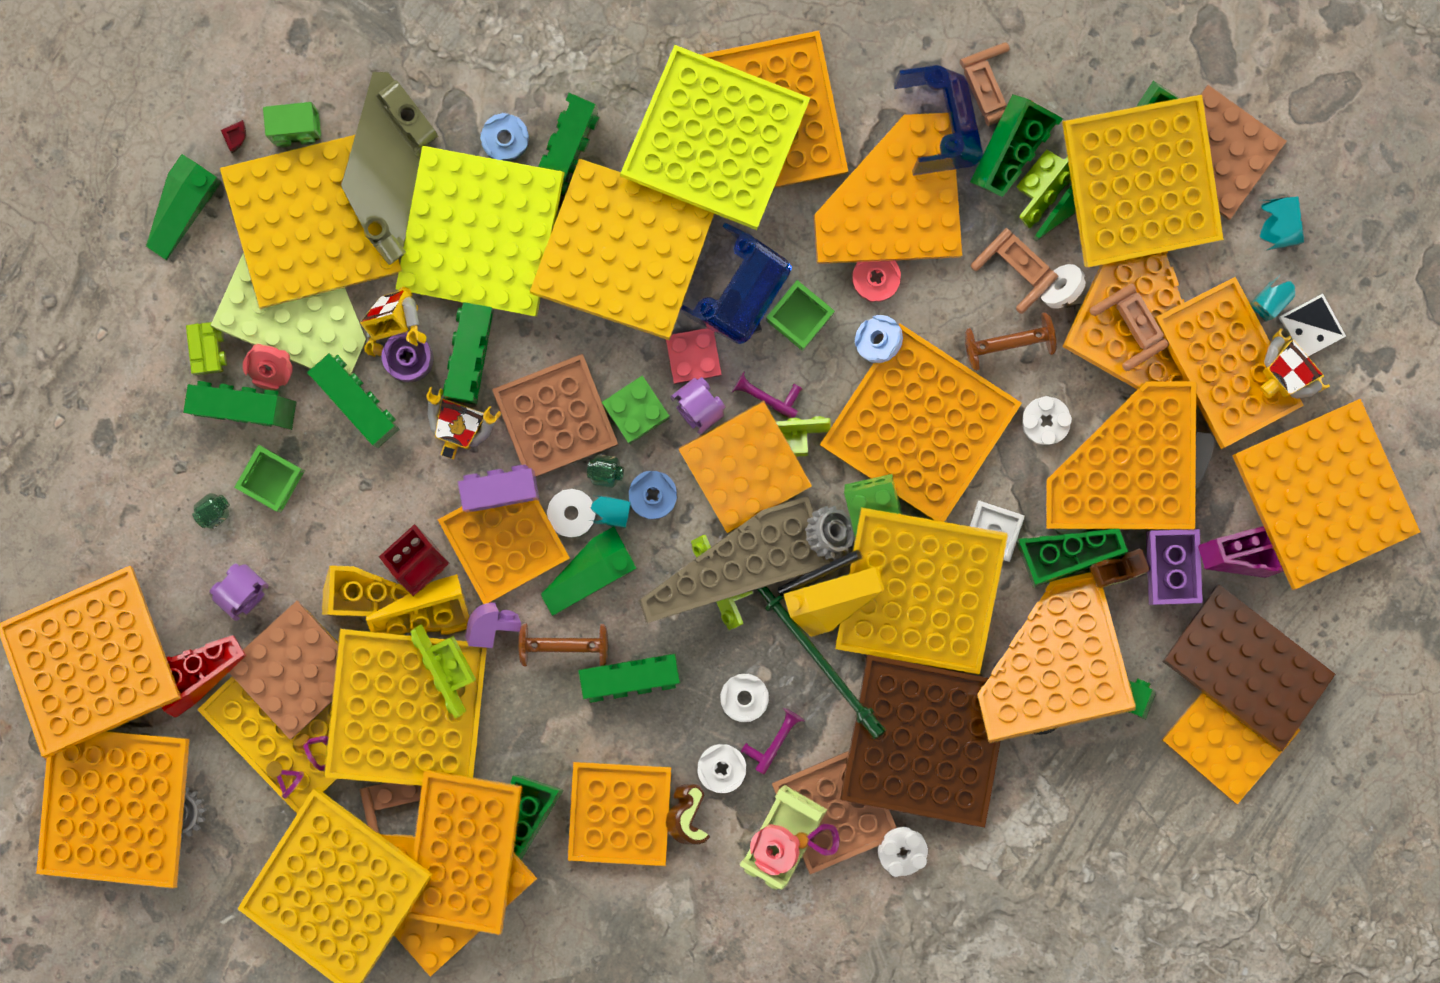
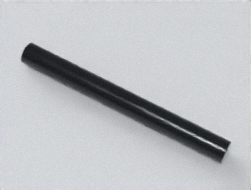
M859 550L851 552L778 587V593L784 596L785 593L799 589L862 559V554Z

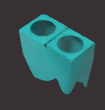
M1299 196L1261 200L1271 201L1261 205V209L1272 213L1264 222L1260 232V238L1275 244L1267 250L1299 246L1304 243Z
M1276 279L1269 282L1251 301L1252 309L1266 322L1274 319L1296 295L1295 285L1292 281H1287L1272 288L1270 287Z
M596 496L599 498L592 503L591 510L603 519L593 522L626 528L631 502L605 496Z

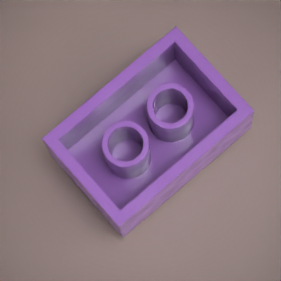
M526 465L513 466L512 471L506 473L502 469L487 471L488 476L480 477L477 473L463 476L462 481H458L462 508L467 513L539 500L535 471Z
M1200 529L1146 532L1147 562L1150 567L1149 572H1147L1149 605L1203 603L1201 555L1198 549V545H1200Z

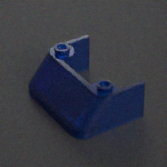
M939 65L900 70L894 82V89L927 85L934 90L943 89L952 134L944 136L940 142L941 154L918 158L913 167L912 174L920 175L977 165L982 158L983 150L969 86L965 76Z
M725 222L723 227L737 239L734 245V252L739 258L743 259L741 265L718 301L711 297H706L698 302L694 310L682 304L680 311L693 321L732 342L743 344L751 338L791 272V264L783 256L753 236Z

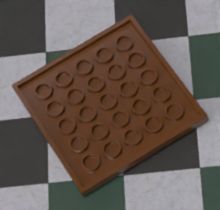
M867 655L859 701L864 707L873 709V715L886 728V732L874 740L862 723L859 724L856 721L857 717L855 716L840 800L985 828L1001 741L989 743L978 699V692L989 678Z

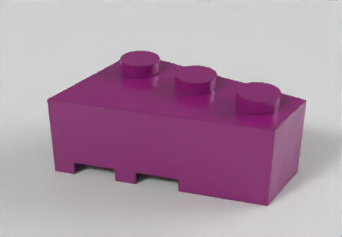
M1264 526L1220 537L1198 545L1204 568L1207 570L1262 578L1284 572Z

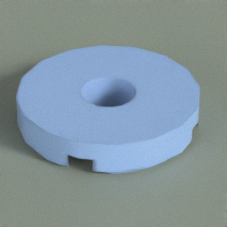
M501 113L492 116L486 121L480 139L482 147L489 157L509 162L523 155L528 147L529 135L527 127L520 118L507 113ZM507 131L511 134L512 138L509 143L502 144L498 141V136L501 132Z
M876 315L869 321H864L858 328L855 336V346L859 354L871 363L889 361L898 353L903 341L900 326L894 319L885 315ZM878 334H883L882 342L874 344V338Z

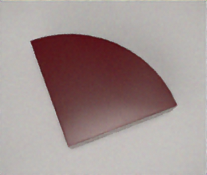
M243 120L221 130L231 153L237 151L245 140L246 126Z

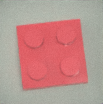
M713 327L672 334L670 340L666 339L674 384L689 382L693 378L698 380L701 377L706 379L722 376Z

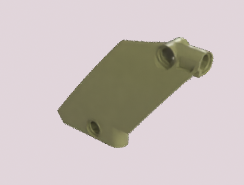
M373 72L341 187L364 229L366 238L370 240L387 264L391 265L406 254L403 244L406 237L421 156L420 150L422 146H426L436 139L438 134L403 87L392 78L389 72ZM410 110L413 112L414 118L411 121H404L400 116L401 112ZM372 223H377L382 228V232L377 236L371 235L368 231V227Z

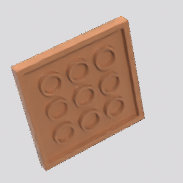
M1207 85L1201 95L1203 97L1219 212L1223 217L1230 220L1287 141L1214 88Z
M583 354L492 389L521 465L532 468L535 471L536 477L618 445Z
M296 601L243 649L246 656L229 673L291 740L332 703L338 644L299 601Z
M849 751L772 783L776 795L779 789L786 785L826 808L827 811L819 826L831 824L837 828L839 847L835 854L825 856L812 847H807L803 859L809 874L879 846V844L881 845L884 836L889 831L897 828L889 809L840 800ZM825 830L817 834L811 841L819 847L829 850L833 844V836L830 830Z

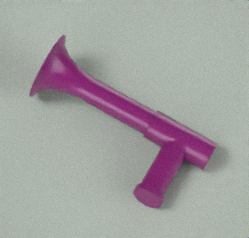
M745 371L741 374L731 393L734 391L746 392L761 401H765L767 405L784 416L795 418L798 411L792 408V405L800 391L803 390L800 386L793 384L785 401L782 402L749 383L744 375Z
M783 708L785 711L783 725L764 754L745 743L741 750V753L759 762L755 769L761 774L765 775L792 727L798 722H805L802 717L789 709Z

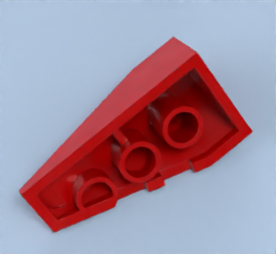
M234 635L207 643L204 647L195 650L183 651V654L174 657H166L181 699L163 706L164 712L174 718L180 716L203 698L246 656Z

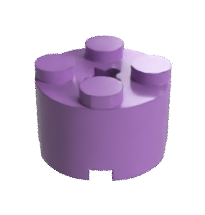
M409 331L391 336L383 347L381 356L382 363L390 375L399 381L412 383L423 379L430 373L434 357L427 341L423 344L417 340L418 346L407 341ZM405 352L413 355L409 363L402 360L406 356Z
M702 377L698 380L693 378L671 395L672 402L677 399L679 403L676 407L679 413L692 428L696 426L699 428L697 433L700 435L724 417L723 409L726 408L719 397L716 396L714 398L708 391L710 386Z
M237 563L228 569L226 573L228 576L222 582H217L210 590V593L213 595L212 600L235 621L241 619L238 616L240 613L248 614L265 595L262 592L263 587L268 589V584L246 564L239 566Z

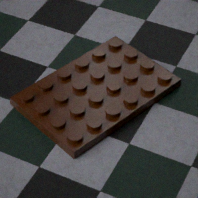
M1220 584L1214 588L1162 661L1279 752L1283 751L1336 675Z

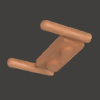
M1006 42L960 59L961 67L964 69V74L982 116L985 117L987 126L1000 121L1007 105L990 65L986 60L1008 52L1010 46Z
M1005 228L971 264V268L974 271H978L997 252L1028 281L1034 289L1017 305L1016 310L1021 314L1059 277L1008 228Z
M1132 283L1090 308L1091 315L1097 316L1117 304L1116 307L1140 348H1143L1142 352L1123 363L1122 367L1125 371H1130L1169 346L1168 341L1163 338L1164 335L1140 294H1137L1136 287Z
M382 783L359 789L367 825L379 833L375 810L419 801L422 786Z

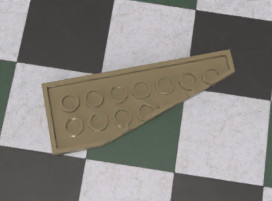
M806 496L760 511L642 597L639 602L646 624L794 578L830 563L829 560H825V556H817V553L811 550V546L806 540L805 528L808 526L807 519L813 517L809 497Z

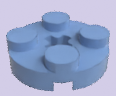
M646 471L639 474L632 481L629 489L631 507L638 515L647 519L665 517L673 510L677 500V490L674 482L668 475L658 471ZM651 488L653 491L657 489L660 492L657 495L659 498L657 501L653 499L648 501L646 499L649 495L648 489Z

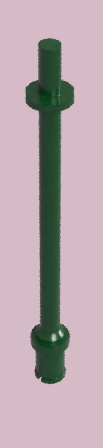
M767 586L757 589L768 603L765 607L766 611H775L854 709L857 717L856 721L859 724L862 723L874 740L886 732V728L873 715V709L864 707L798 624L790 618L789 613L781 605L784 598L781 595L776 598Z

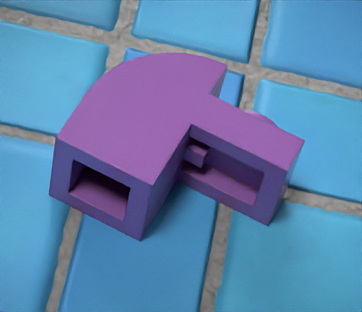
M495 603L483 604L476 608L468 619L465 635L468 646L493 648L496 630L520 632L521 621L518 614H515L513 611L502 610L499 612Z

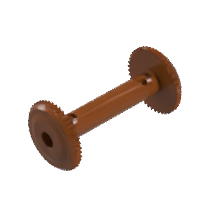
M1047 313L1041 314L1042 328L976 342L971 328L967 329L965 332V346L971 367L976 371L979 370L978 356L1041 342L1046 343L1049 354L1053 355L1057 350V343L1051 317Z
M523 624L520 627L519 633L520 663L523 666H527L528 652L600 653V666H605L608 658L607 627L604 624H600V638H528V625ZM537 643L538 646L533 647L532 644ZM594 643L595 647H590V644Z

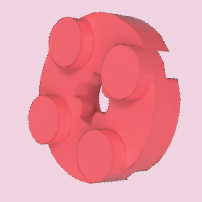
M895 260L857 262L852 273L854 289L862 298L869 302H881L892 297L896 293L901 279L900 268ZM873 271L877 274L882 273L881 283L877 284V282L872 283L870 281Z
M256 344L244 358L243 371L246 376L249 374L253 379L252 383L257 387L266 390H276L279 386H285L292 375V364L289 361L290 355L284 350ZM264 365H267L272 369L270 371L266 370V366Z
M770 824L753 836L750 851L756 859V866L761 871L770 875H779L789 871L797 863L800 842L786 828ZM770 845L777 846L779 853L776 855L772 854L773 850L770 848Z

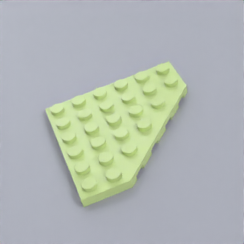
M244 253L211 323V327L252 345L261 344L278 350H284L290 355V361L308 369L314 367L328 353L334 357L338 354L347 364L345 369L350 375L366 342L345 287L259 309Z

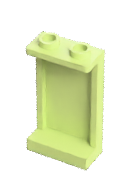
M784 785L779 789L775 797L777 799L761 829L773 824L786 828L794 836L800 832L809 835L819 827L827 809ZM770 845V848L773 850L772 854L776 855L779 853L777 846ZM799 848V858L795 866L779 875H770L761 871L756 866V859L750 850L745 859L741 861L740 866L745 868L744 871L752 877L758 876L764 879L765 884L769 887L782 890L788 885L807 848Z

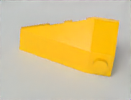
M329 566L323 588L322 615L369 616L410 593L401 584L394 583L353 566Z
M873 567L785 593L784 598L790 618L812 637L833 631L841 622L850 618L859 608L865 606L883 592L884 587L878 567Z
M456 574L430 582L415 596L411 594L404 596L367 616L366 621L370 632L404 635L405 633H411V630L422 624L426 633L440 631L441 635L466 630L470 615L458 575Z

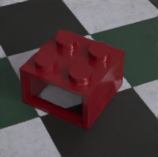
M416 524L409 528L379 556L394 578L412 596H415L424 589L437 574H440L450 564L432 540ZM414 538H418V542L416 544H411V541ZM405 547H409L406 552H403ZM399 554L400 558L393 561V557Z

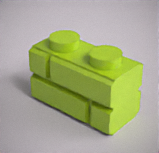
M212 322L186 325L191 374L193 375L224 372L223 366H227L226 353L221 351L220 342H224V333L211 327Z

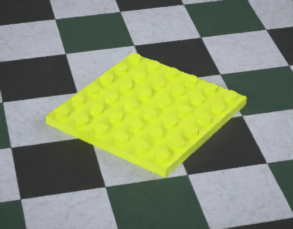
M674 45L624 163L620 177L757 230L810 98Z
M422 146L403 247L406 254L401 257L400 266L402 271L398 273L396 290H399L401 287H407L412 293L488 306L494 309L537 317L541 297L530 294V289L555 225L564 172Z

